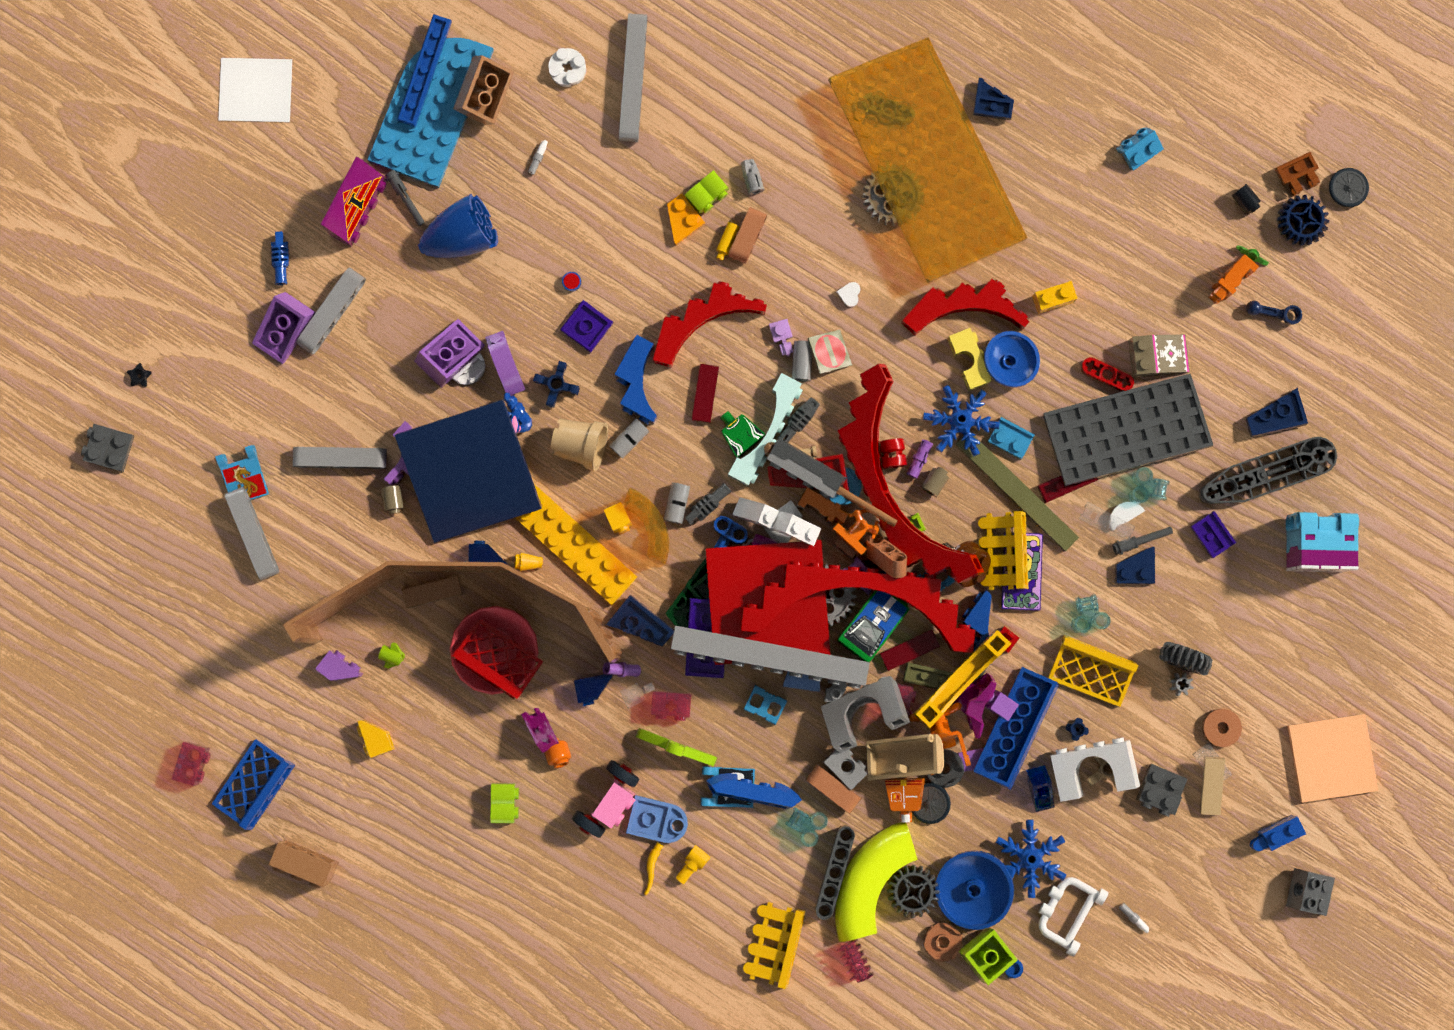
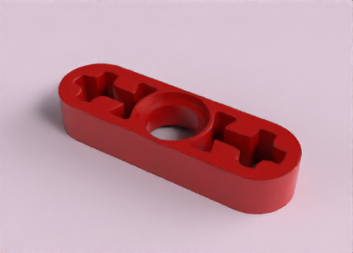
M1093 357L1086 358L1081 364V371L1085 375L1121 392L1130 390L1134 386V379L1131 375ZM1090 362H1092L1093 367L1096 369H1098L1099 366H1102V368L1098 372V376L1095 375V373L1097 372L1096 370L1091 369L1090 371H1088V367L1085 364H1089ZM1106 369L1110 370L1113 374L1110 380H1106L1102 376V372ZM1117 374L1120 375L1118 377L1120 380L1128 379L1127 383L1129 386L1122 387V382L1118 380L1114 384L1113 381L1116 379Z

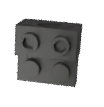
M1294 868L1286 906L1300 911L1327 916L1335 878Z

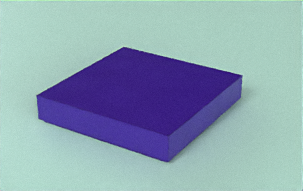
M582 300L560 331L592 353L613 325V321Z

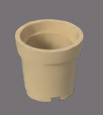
M560 418L557 421L560 426L559 428H554L551 449L554 452L551 455L584 465L586 469L597 471L606 449L608 438L607 423L597 421L587 423Z

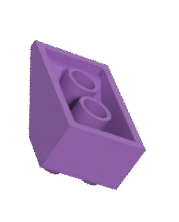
M286 292L274 296L252 344L283 364L296 347L298 337L316 312Z
M457 319L419 351L414 362L442 388L485 345Z

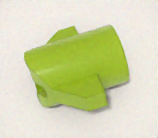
M392 642L391 647L383 645L378 659L385 661L384 667L388 669L400 665L405 658L404 652L394 642Z

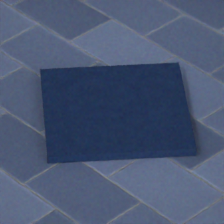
M504 399L394 435L434 543L542 509Z

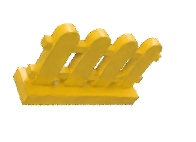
M1013 511L1014 516H1011V512H1005V516L992 517V513H986V517L980 518L978 521V526L981 529H987V536L979 539V545L982 548H987V552L991 557L988 575L980 583L983 586H989V590H995V586H1008V589H1014V585H1016V589H1029L1026 512ZM1006 528V535L993 536V529ZM1007 547V555H993V548ZM1007 566L1008 574H994V567ZM1013 566H1016L1015 574H1013Z
M768 902L767 905H760L757 908L758 915L764 917L763 924L753 926V933L760 937L758 943H751L748 946V952L751 955H755L754 962L745 963L743 970L746 974L750 975L749 979L755 980L757 976L768 979L771 985L779 982L778 988L786 989L789 984L806 911L798 909L794 913L790 907H787V910L773 907V903ZM769 919L783 922L782 929L768 926ZM789 924L792 925L791 932L787 931ZM765 938L778 941V947L773 948L763 945ZM784 943L788 944L786 951L782 950ZM760 957L773 960V968L760 965ZM779 962L783 963L782 970L778 969Z

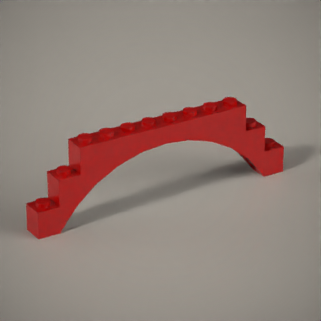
M877 364L859 374L862 379L861 385L867 392L848 402L851 407L850 412L856 420L838 430L839 440L848 452L847 457L853 463L856 469L855 474L861 480L864 486L863 491L869 497L871 505L898 520L896 525L892 527L879 519L880 528L885 531L888 537L887 541L906 554L907 568L923 561V568L930 576L938 575L951 568L953 579L957 583H963L984 573L976 554L954 550L932 540L916 528L898 507L888 489L879 455V426L883 406L894 381L886 364Z
M790 561V564H785L783 587H780V583L769 582L768 586H763L761 609H758L759 605L747 604V607H742L740 631L761 633L780 612L800 599L820 591L840 587H862L882 591L899 598L921 612L936 627L951 651L973 653L975 630L970 629V625L958 624V628H956L958 604H953V600L942 599L941 603H939L941 579H936V575L930 576L925 574L924 578L917 577V573L906 572V576L894 578L887 573H878L879 569L867 568V572H861L859 567L848 566V570H841L839 565H829L828 568H821L819 563H809V566H801L802 562Z

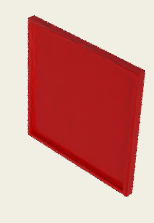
M816 540L814 546L799 541L705 549L712 633L831 655L826 591H820L798 600L780 612L761 633L740 631L742 607H747V604L759 605L758 609H761L763 586H768V583L772 582L780 583V587H783L785 564H790V561L802 562L801 566H809V563H819L821 568H824L821 540ZM726 659L725 663L714 661V665L732 664V661Z

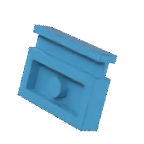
M1000 417L998 421L1000 422L999 429L993 430L987 442L1021 460L1035 434Z

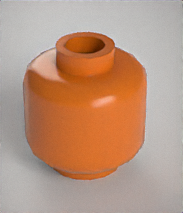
M558 739V744L553 745L544 752L548 765L554 766V768L566 766L571 759L568 744L564 740Z

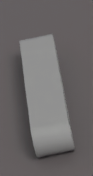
M348 268L300 334L296 344L312 355L315 354L363 287L366 278L353 269Z
M293 447L292 467L386 469L387 449Z
M241 487L226 493V501L257 576L262 581L279 574L278 565L246 489Z

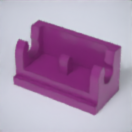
M534 708L535 713L533 715H529L527 712L521 715L535 744L543 753L559 742L545 713L541 712L539 708Z

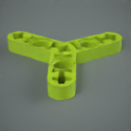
M638 728L635 736L664 748L669 753L715 766L716 756L677 743L650 731Z

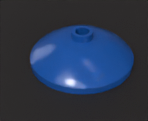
M1006 331L997 334L989 341L984 352V364L989 375L997 383L1006 387L1016 388L1024 386L1034 379L1040 367V355L1036 345L1026 335L1015 331ZM1008 360L1010 365H1007L1005 361Z

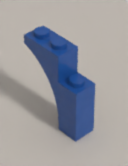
M636 335L614 374L618 383L624 386L630 385L620 405L625 413L629 415L634 413L640 416L639 420L647 425L650 422L654 424L658 417L649 406L643 389L644 369L654 344Z

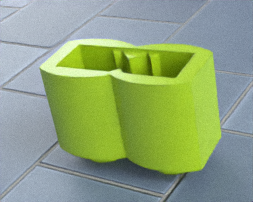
M713 170L685 194V197L699 214L703 212L706 214L714 207L712 204L715 201H722L728 195L727 191L729 188Z
M516 783L491 784V823H515V819H519V807H515V799H519V788H516Z

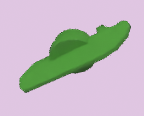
M1236 246L1240 253L1246 254L1254 262L1257 261L1265 266L1270 263L1260 257L1256 249L1248 250L1243 246Z

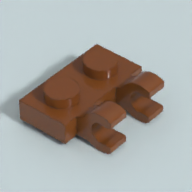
M1311 152L1275 168L1282 185L1289 184L1293 197L1303 191L1298 179L1306 176L1310 189L1320 183L1315 173L1319 167Z

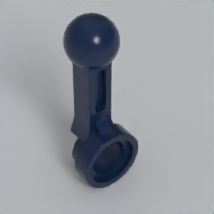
M1254 300L1246 305L1247 313L1252 316L1258 314L1271 316L1282 321L1284 320L1289 325L1297 324L1302 319V311L1296 305H1290L1285 309H1277L1263 306ZM1289 310L1295 313L1293 321L1287 317Z

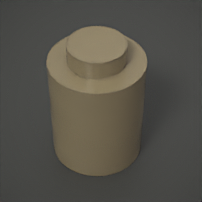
M939 466L937 469L932 468L921 488L932 496L937 497L949 479L947 476L948 472Z
M400 485L381 488L384 511H388L389 515L400 513V510L404 508Z

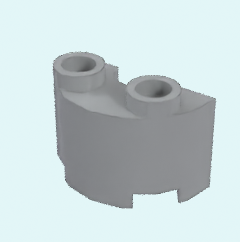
M841 681V685L832 684L830 688H826L824 702H833L839 699L846 690L847 682Z

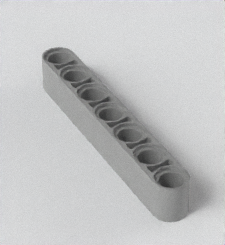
M628 13L619 141L638 142L647 14Z

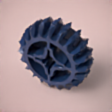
M1296 195L1294 200L1290 198L1287 200V203L1282 205L1283 209L1278 211V214L1281 216L1276 221L1282 222L1277 227L1278 229L1283 228L1280 234L1287 235L1286 241L1293 239L1292 245L1299 241L1300 246H1303L1305 243L1309 246L1312 244V241L1316 243L1319 241V238L1324 236L1323 231L1328 230L1326 224L1330 220L1325 218L1329 213L1323 212L1326 206L1320 207V200L1314 202V196L1307 199V195H1303L1301 198L1299 195ZM1295 207H1305L1301 213L1291 212ZM1311 211H1312L1313 214L1315 215L1316 219H1314V218L1312 217ZM1290 222H1292L1295 225V230L1291 226ZM1305 228L1315 229L1311 234H1301Z

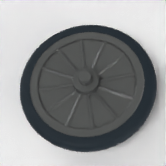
M1344 168L1337 171L1330 179L1329 192L1337 204L1343 207H1355L1360 205L1368 196L1369 183L1365 175L1359 170Z
M925 783L921 809L919 811H912L913 815L919 821L926 824L941 822L948 815L951 806L947 791L938 784Z

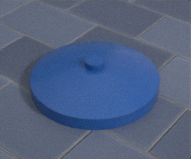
M974 850L961 852L950 858L943 865L937 876L936 882L938 886L935 887V890L940 891L939 894H936V897L939 899L937 901L944 915L960 927L972 930L989 928L1000 922L1012 905L1014 884L1011 874L998 858L989 853Z

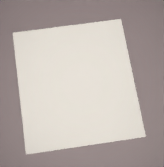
M221 58L218 121L290 122L292 59Z

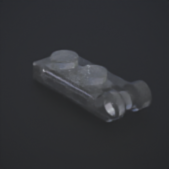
M1087 502L1084 506L1086 509L1083 514H1080L1078 519L1127 544L1135 526ZM1092 512L1097 513L1094 520L1089 518Z

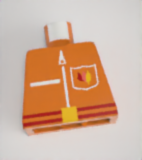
M890 778L885 780L891 811H900V822H912V811H919L921 809L925 778Z

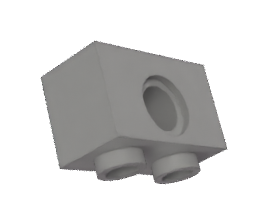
M835 749L823 762L852 790L867 775L864 771L867 767L860 760L856 762L851 757L853 753L850 750L839 753ZM844 761H850L852 764V768L848 772H844L841 769Z

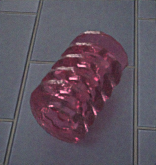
M855 939L842 944L837 949V952H844L840 959H847L843 966H850V969L847 971V974L853 973L850 981L859 983L871 978L874 973L868 972L871 966L865 965L868 960L865 957L861 958L865 953L863 950H859L861 944L855 943L858 940Z

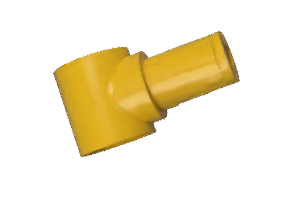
M696 845L685 857V865L675 877L682 884H685L698 869L701 870L710 859V856Z

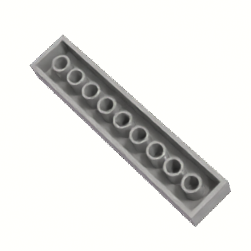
M675 626L671 649L675 650L674 654L686 656V652L694 653L693 657L705 659L706 656L713 657L712 661L725 663L726 659L731 660L732 665L744 667V663L752 664V669L763 670L764 667L771 668L770 672L783 674L784 670L790 672L789 676L802 678V675L805 674L809 675L810 680L822 681V678H826L828 683L841 685L842 681L847 682L848 687L860 689L861 685L866 686L870 662Z

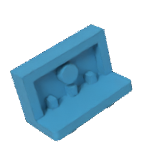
M1145 127L1139 129L1130 139L1122 141L1121 145L1116 149L1119 153L1123 154L1129 168L1134 171L1164 148L1155 130Z

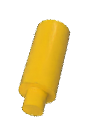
M731 222L727 223L716 249L718 252L717 259L723 261L725 255H729L740 229L738 225Z

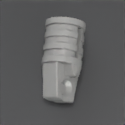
M754 159L744 160L741 166L748 195L763 192L765 189Z

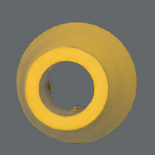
M522 552L515 554V569L525 571L542 568L543 557Z

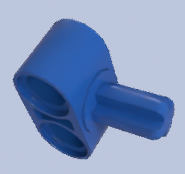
M720 516L714 522V529L720 535L714 548L728 547L730 542L742 544L747 540V530L728 517ZM724 520L728 523V528L726 530H719L717 523ZM735 531H743L745 534L744 538L736 540L733 536Z

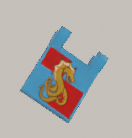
M255 445L245 447L248 458L228 464L225 454L215 456L228 493L244 487L250 500L269 494Z

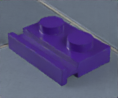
M1215 511L1190 526L1211 558H1215L1236 543Z

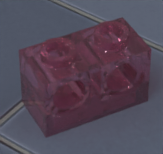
M189 741L183 742L172 780L192 786L199 785V782L201 783L204 779V766L209 762L211 753H209L210 748ZM195 749L199 752L197 760L192 758V752ZM188 768L192 769L194 773L191 779L186 776Z

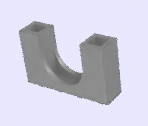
M891 676L882 677L875 683L862 686L857 691L846 693L843 697L821 706L832 746L839 753L857 746L852 729V718L855 712L865 704H879L885 724L891 730L910 723L898 684Z

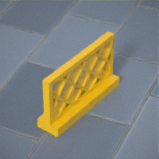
M1064 635L1048 678L1059 684L1121 707L1134 672L1137 671L1139 665L1134 661ZM1064 649L1072 651L1075 658L1064 663L1062 658ZM1084 657L1090 658L1093 665L1082 669L1079 659ZM1076 661L1080 671L1070 675L1066 665ZM1102 664L1108 665L1111 672L1100 676L1097 666ZM1064 666L1068 676L1061 679L1054 677L1056 669ZM1095 668L1098 678L1088 682L1084 672ZM1120 671L1129 673L1125 681L1118 683L1115 673ZM1082 673L1086 683L1079 686L1074 685L1071 678ZM1113 675L1116 685L1106 689L1102 679ZM1100 680L1104 690L1095 693L1091 690L1090 684ZM1118 687L1120 691L1118 701L1111 699L1108 691Z

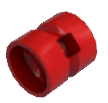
M903 438L879 441L880 452L884 454L881 457L883 469L907 466L906 455L902 452L905 450ZM896 453V457H890V454Z

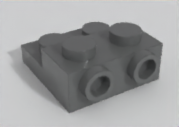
M93 424V427H89L87 431L88 444L87 446L84 445L81 451L83 461L124 472L134 435Z
M1150 764L1136 800L1141 801L1140 805L1151 809L1152 806L1158 808V813L1165 816L1175 815L1182 799L1181 795L1187 778Z

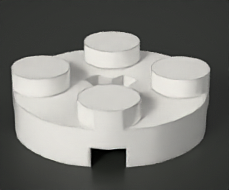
M560 48L550 58L548 65L549 73L556 84L562 87H572L571 85L579 84L586 75L585 59L578 51L570 48ZM569 63L572 70L564 72L563 65Z

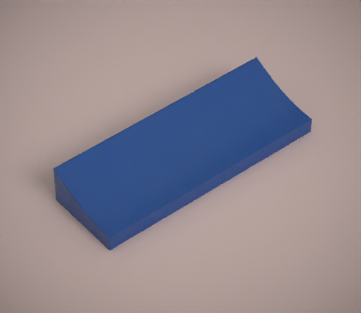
M1024 667L1021 668L1008 695L1011 700L1019 705L1009 721L998 717L974 768V773L1011 790L1059 687L1056 681Z

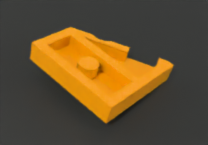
M683 193L667 204L675 245H678L705 224Z

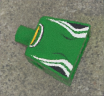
M727 411L720 417L726 425L721 430V433L735 458H739L765 437V433L743 414L735 419Z

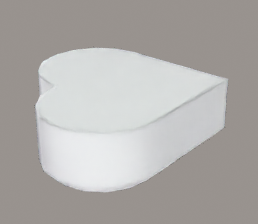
M856 282L848 283L837 291V294L847 307H855L857 305L860 286Z

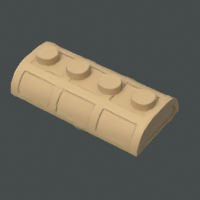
M937 734L872 740L866 743L868 781L939 774L943 771L944 749L942 740Z

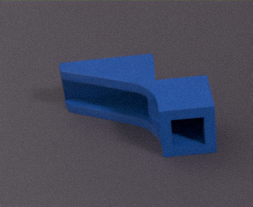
M988 591L979 592L973 600L975 602L974 606L971 609L968 607L962 615L964 618L962 623L970 625V629H974L980 635L979 638L975 637L973 652L989 636L988 625L992 596Z

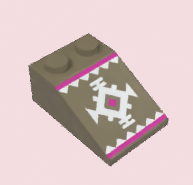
M1186 334L1135 336L1128 340L1133 378L1190 372Z

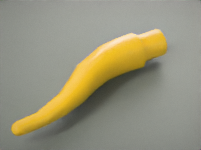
M658 842L651 849L647 859L648 883L644 895H648L654 879L655 862L663 848V845Z

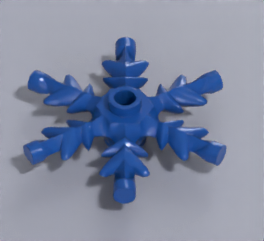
M945 386L942 389L947 398H942V400L949 404L947 408L952 409L953 413L947 416L943 411L942 415L934 409V414H923V420L933 421L932 426L941 423V426L945 423L951 425L950 430H944L947 434L938 437L942 441L937 445L936 450L942 453L947 444L951 448L953 438L957 440L956 433L961 432L964 434L962 441L965 440L964 449L967 450L970 447L973 457L977 456L980 452L976 444H980V442L973 437L976 434L971 433L970 428L975 426L979 431L981 427L989 433V428L999 429L1000 422L989 421L991 419L990 416L981 419V416L977 419L972 418V412H978L979 410L976 408L985 405L984 402L980 401L987 393L981 389L976 397L971 394L970 404L966 402L967 408L961 410L959 408L961 401L957 402L958 393L956 392L953 395L950 386ZM958 418H963L965 421L960 422Z
M1026 819V830H1021L1026 838L1022 840L1027 844L1024 849L1019 848L1018 842L1015 845L1011 837H1008V842L999 836L995 841L996 844L1004 847L1001 850L1002 853L1012 852L1010 856L1017 855L1019 857L1017 863L1010 861L1011 865H1005L1012 879L1015 873L1019 876L1020 869L1024 868L1027 870V874L1023 877L1027 878L1023 888L1028 887V898H1036L1035 887L1040 888L1039 883L1035 879L1039 878L1035 874L1037 868L1042 869L1043 875L1047 872L1051 880L1056 876L1063 881L1067 875L1057 870L1060 867L1059 864L1050 865L1051 861L1044 862L1042 859L1044 854L1051 856L1050 852H1059L1060 849L1057 846L1065 843V839L1061 835L1053 841L1052 836H1050L1046 845L1042 842L1040 849L1035 848L1034 843L1038 839L1034 838L1039 829L1033 830V819ZM1031 855L1035 857V860L1032 863L1028 861V858Z

